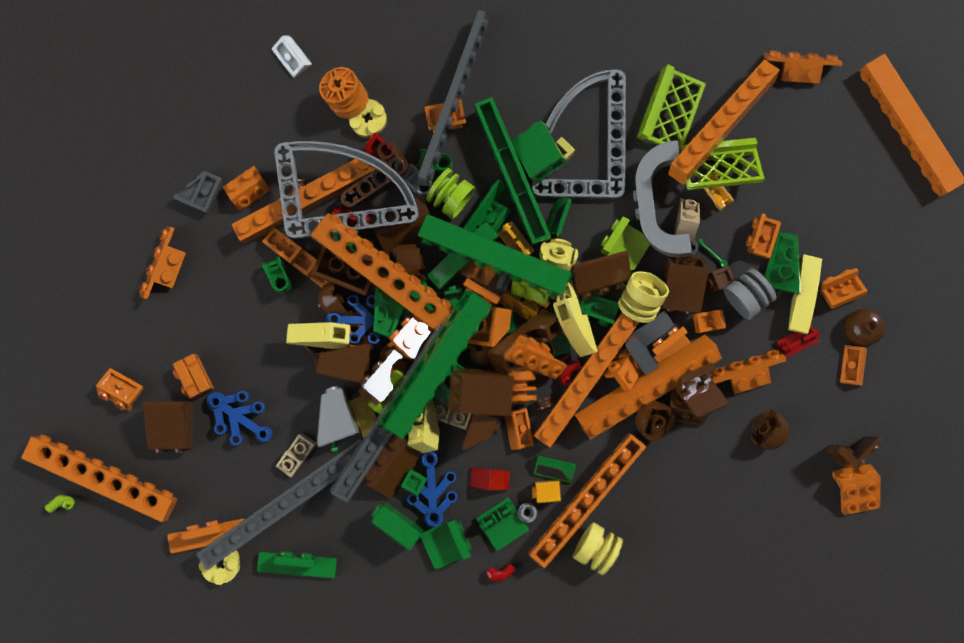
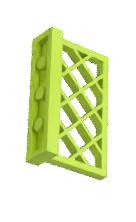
M667 64L660 72L636 138L646 139L660 145L665 143V141L670 142L669 137L677 134L680 149V145L685 143L706 83L674 70L675 67ZM674 76L680 78L682 86L674 87L672 83ZM691 84L699 87L697 94L693 96L688 88V85ZM684 88L688 98L680 101L676 91ZM670 93H673L676 103L668 105L666 101V96ZM689 100L692 108L691 111L685 113L681 103ZM678 105L682 115L674 118L670 108ZM666 110L670 120L662 123L659 115L661 111ZM683 117L686 125L685 128L679 130L675 120ZM671 122L675 132L667 135L663 125ZM660 127L664 136L660 139L652 136L654 129Z
M756 138L722 141L706 159L714 160L716 164L712 167L704 162L701 166L709 170V172L703 175L696 171L693 175L700 178L701 181L699 183H691L689 179L686 182L687 190L764 182L765 178L756 149ZM680 145L679 154L687 145ZM752 155L754 160L750 163L743 159V156ZM733 158L735 162L731 165L724 161V159ZM738 162H740L747 168L744 171H741L735 166ZM721 164L728 168V170L722 173L716 168ZM751 169L757 172L758 176L751 177L746 173ZM731 171H733L734 173L738 174L739 177L737 179H732L727 175ZM712 173H714L715 175L719 176L720 179L718 181H713L708 177Z

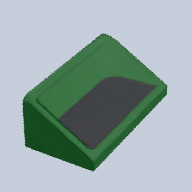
M571 199L556 200L547 226L550 236L560 237L572 202Z
M538 455L534 474L571 483L576 464Z

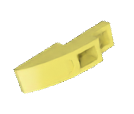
M571 278L564 296H558L556 298L557 302L553 303V306L566 337L579 356L583 357L598 351L588 316L581 313Z

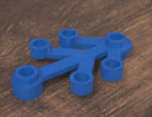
M350 295L347 299V305L354 308L361 316H340L336 313H329L325 323H334L331 321V317H336L337 322L335 323L363 324L356 332H352L349 335V344L356 345L360 338L373 326L374 316L359 303V298L356 295ZM370 295L366 299V305L374 309V304H370L369 299L375 300V295ZM351 298L356 300L355 304L350 303ZM401 318L398 321L396 329L399 327L401 323ZM372 332L368 335L367 342L370 345H375L382 335ZM356 336L357 341L353 342L350 337ZM370 336H375L376 341L372 342Z
M239 391L237 394L224 396L222 393L214 392L208 396L207 406L215 414L216 425L214 431L216 434L221 435L227 432V425L224 424L223 412L229 415L232 432L230 442L232 445H240L243 442L238 422L256 433V438L261 442H267L272 438L273 432L271 428L267 426L260 427L243 415L253 412L262 413L265 410L263 402H255L253 405L232 408L228 403L236 401L247 402L249 400V393ZM242 393L246 395L245 400L240 399ZM215 398L219 400L218 405H214L213 400ZM257 404H261L262 409L260 411L256 410ZM219 425L224 427L223 432L218 431ZM263 430L267 433L265 438H262L260 435ZM235 436H238L240 439L238 443L234 442Z
M431 451L426 452L422 457L423 464L427 466L428 488L423 486L420 491L429 500V508L419 500V496L413 493L408 496L407 501L424 514L426 525L434 528L441 525L443 522V512L451 503L457 500L458 495L455 491H449L446 494V499L437 507L436 499L450 483L455 482L456 474L453 471L447 472L443 481L436 488L434 465H436L438 457ZM427 456H433L434 461L432 463L427 462ZM453 474L454 480L449 481L447 475ZM450 493L455 494L456 497L454 500H450L448 498V495ZM411 496H416L417 501L415 503L410 501ZM431 514L437 515L436 521L430 519Z

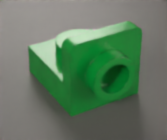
M458 286L448 287L447 291H444L445 300L451 305H457L463 296V289L458 288Z

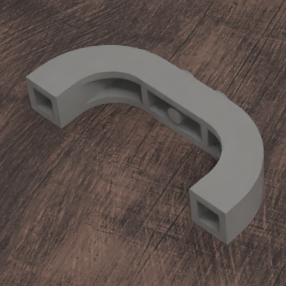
M678 140L654 147L642 158L636 172V190H633L634 202L638 201L639 207L635 209L636 220H640L643 234L648 243L656 251L666 256L681 258L692 256L689 233L670 235L658 227L652 188L655 174L660 169L671 166V163L679 155Z

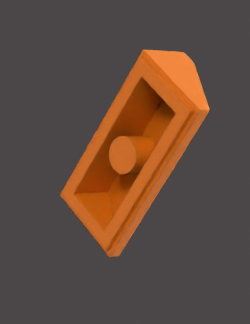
M845 345L840 383L855 386L863 385L867 348Z
M527 408L511 411L510 416H505L511 450L534 446Z

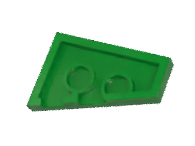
M778 232L764 277L774 290L801 295L798 236Z
M395 280L398 286H404V282L402 280ZM376 285L373 332L389 338L396 329L404 306Z

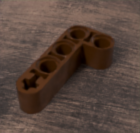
M382 142L378 145L377 153L381 160L400 177L408 171L409 165L398 146L393 142ZM386 145H389L392 149L389 156L384 152ZM397 161L402 164L400 172H397L394 168ZM376 169L346 189L341 195V201L347 207L356 206L393 181L386 176V181L381 182L379 179L381 171ZM366 182L369 183L371 186L369 192H366L364 190V184ZM356 193H359V194H360V195L355 196V197L353 198V201H350V200H349V198L351 197V194H356Z

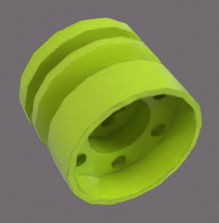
M447 168L433 182L426 201L432 203L435 200L433 204L435 208L444 203L442 213L453 220L470 200L475 191V186L466 180L457 185L459 175L455 174L452 176L453 170Z

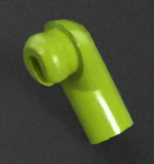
M58 495L45 506V509L49 513L54 512L58 507L70 510L73 508L75 501L70 496Z

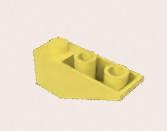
M338 323L288 324L286 344L338 350L344 349L349 344L350 325Z
M433 398L427 402L423 408L422 415L415 420L409 433L408 446L421 453L438 450L440 431Z

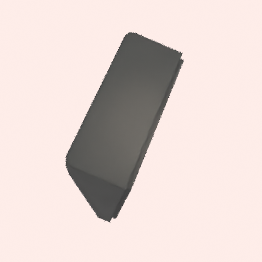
M634 331L626 342V348L644 374L647 375L658 368L657 361L638 333Z

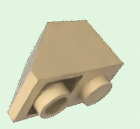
M681 199L675 223V235L689 233L690 241L693 242L700 224V203L692 199Z

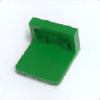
M455 518L421 534V539L435 569L442 568L461 558L465 560L471 557L470 551L473 550L468 539H464L462 534L465 532L463 526Z

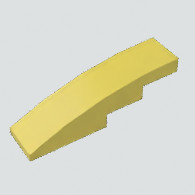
M805 254L801 257V295L794 294L792 296L788 327L790 331L806 335L809 333L819 286L821 258Z

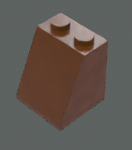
M665 255L663 281L668 286L669 293L661 305L664 310L668 312L680 310L686 314L701 313L709 268L703 258H677Z
M364 344L320 353V357H317L315 360L314 368L316 373L360 383L367 374L369 375L375 347L370 344Z
M494 369L452 370V377L450 379L451 390L448 399L449 409L463 414L511 415L514 376Z
M143 402L148 449H155V453H165L167 449H174V452L180 453L186 452V449L193 448V402Z

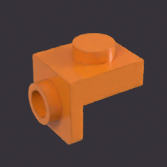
M722 309L693 314L696 333L726 328Z

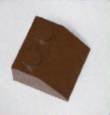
M474 414L462 449L467 450L491 438L492 434L496 435L500 425L496 423L497 418Z

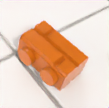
M191 354L173 363L175 368L172 370L177 380L180 379L183 385L181 391L185 397L195 399L214 389L197 354Z

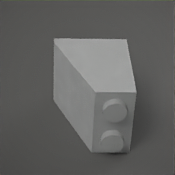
M334 386L326 389V393L321 396L317 441L319 447L361 432L350 406L346 389Z

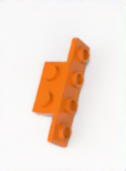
M770 51V53H764L763 56L767 61L784 62L781 80L820 84L823 65L842 66L843 63L838 59V56L826 55V57H819L818 54L808 53L807 56H800V53L789 52L788 55L781 54L780 51Z
M167 226L160 234L159 239L161 243L153 252L155 259L153 264L148 266L146 271L148 277L139 289L140 297L143 299H148L154 282L170 288L174 286L186 253L168 246L174 231L173 227Z
M522 335L515 340L516 343L504 355V358L508 361L553 379L561 375L567 367L564 362L553 358L549 352L550 348L545 343H538L532 337L527 338Z
M771 350L765 354L752 356L740 362L717 367L712 381L716 384L730 379L731 389L734 394L771 383L769 366L785 362L786 357L780 350Z
M242 518L218 523V520L206 522L204 527H199L196 524L187 526L185 531L168 534L170 553L208 546L245 519Z

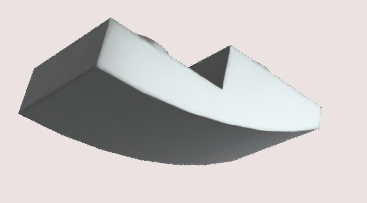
M660 310L654 321L640 324L633 332H637L647 346L669 331L674 324L667 312Z

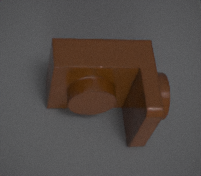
M726 266L708 274L705 287L708 294L721 290L735 281L730 267Z

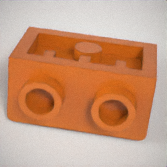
M111 368L96 385L98 396L105 401L110 400L119 409H126L128 411L133 409L132 404L144 390L142 385Z

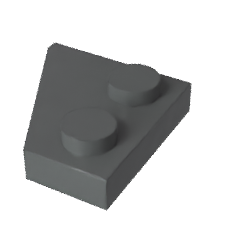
M203 171L197 176L196 180L188 183L184 190L179 194L176 193L173 199L208 214L223 179Z

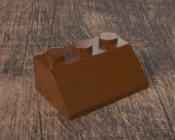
M422 195L415 198L419 217L415 222L373 228L384 252L388 256L393 255V248L398 245L422 242L418 234L426 215H430ZM408 209V212L401 214V210H397L400 216L399 221H403L401 218L403 216L412 219V216L415 215V212H412L411 209ZM389 211L385 215L387 222H393L396 218V214L393 211ZM376 216L369 219L371 225L376 223Z
M323 245L311 275L366 296L373 283ZM364 256L366 262H373L371 257Z
M628 251L572 265L570 272L577 299L587 301L593 296L599 295L601 297L615 290L617 292L625 290L631 278Z
M393 433L362 481L372 489L391 499L405 480L410 469L415 467L424 453L408 446V439L406 437L402 439Z

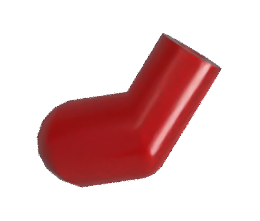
M578 359L567 364V367L559 376V380L564 386L570 385L573 372L582 368Z
M509 563L502 570H496L493 567L489 568L486 571V575L492 582H503L516 569Z

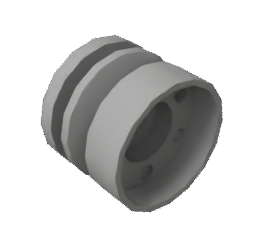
M750 268L745 272L746 274L740 276V282L735 280L724 288V293L730 304L747 320L752 319L761 311L760 306L765 308L769 303L776 300L775 291L761 273L753 268Z

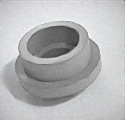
M523 503L519 506L517 514L521 521L528 523L536 518L537 510L533 504ZM525 509L530 511L529 516L524 515Z

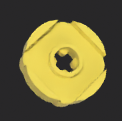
M368 99L366 108L361 114L349 118L350 126L354 132L365 138H370L373 133H381L387 122L383 106L371 99ZM370 114V117L373 119L365 123L363 116Z
M551 239L548 243L546 241L542 243L539 256L541 261L570 271L572 265L577 262L578 250H574L571 247L572 244L566 240Z
M234 551L223 559L224 568H217L214 565L209 570H206L202 562H200L199 569L209 582L221 585L229 582L238 574L240 570V557L238 552Z

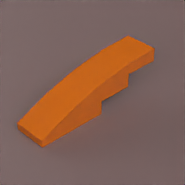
M272 228L262 242L322 288L328 281L311 275L317 260L278 229Z

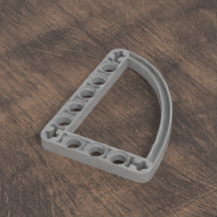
M606 70L584 78L563 96L546 123L551 134L563 111L580 93L596 84L608 81L607 180L543 179L539 183L532 180V193L536 197L618 199L623 195L625 191L626 77L624 72L621 70ZM615 75L618 76V79H621L619 80L618 88H615V80H612ZM619 93L622 100L614 102L611 95ZM612 112H620L621 119L617 121L612 119ZM619 130L621 138L614 139L611 136V132ZM613 148L620 149L621 156L613 157L611 150ZM612 167H619L621 174L614 176L611 173ZM621 179V181L617 182V188L621 189V191L615 194L611 189L614 187L615 181ZM539 184H542L544 188H548L549 184H552L551 194L548 193L549 189H544L542 193H539V190L535 188ZM562 184L565 191L558 194L554 191V186ZM580 184L583 187V192L576 194L573 191L574 185ZM600 185L602 193H593L592 186Z
M297 141L280 143L276 146L275 160L284 227L289 237H310L313 232L309 230V224L316 221L319 225L325 217L303 219L294 152H326L360 160L388 176L402 192L407 205L336 214L341 219V223L348 227L347 219L351 216L357 218V225L351 227L354 230L408 224L418 219L419 212L415 198L405 181L392 168L374 156L354 148L325 142ZM283 147L289 150V153H286V160H291V163H280V161H284V156L280 154L283 151ZM286 166L292 169V173L288 177L282 175V169ZM289 185H292L295 190L292 196H286L284 189ZM289 205L297 207V212L293 216L287 213ZM408 209L415 212L412 219L403 216L401 217L403 221H399L400 216L397 210H401V214L407 213ZM389 211H393L396 214L393 222H387L385 219V215ZM375 214L377 218L376 223L369 225L366 222L367 215ZM305 222L304 229L306 231V234H303L304 230L296 231L295 235L294 232H290V228H293V224H295L296 227H303L302 223Z

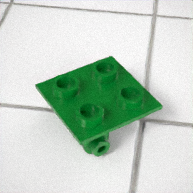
M509 497L476 518L496 551L529 531L525 522L519 519L517 510Z

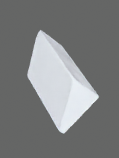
M282 36L272 48L293 78L312 65L290 36Z

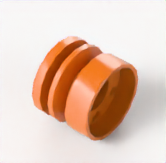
M334 68L327 72L320 82L319 92L322 98L339 117L353 118L361 114L366 108L368 93L355 73L349 68Z
M517 367L508 374L514 376L512 404H526L537 400V395H528V391H536V387L527 386V382L536 380L535 371L526 367Z

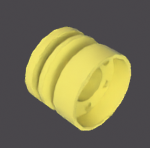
M635 272L632 274L626 289L618 301L619 308L626 316L635 321L650 323L654 321L669 293L668 286L663 280L651 273Z
M591 522L580 538L573 558L584 565L592 558L591 569L595 570L598 567L597 572L604 575L616 561L623 539L618 536L614 538V534L611 532L605 538H602L604 528Z

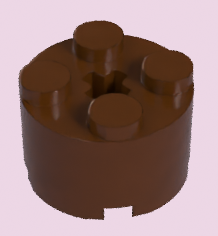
M422 242L398 245L393 248L394 258L397 259L398 264L404 267L406 273L410 276H416L420 281L427 280L424 276L428 275L426 254L421 252V249L424 248Z

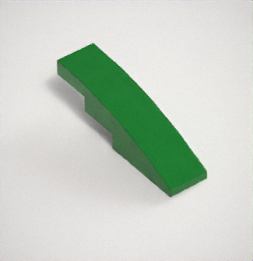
M487 222L473 232L492 241L499 237ZM450 252L427 276L438 289H443L454 276H458L474 261L470 259L467 261L461 260L456 257V253Z

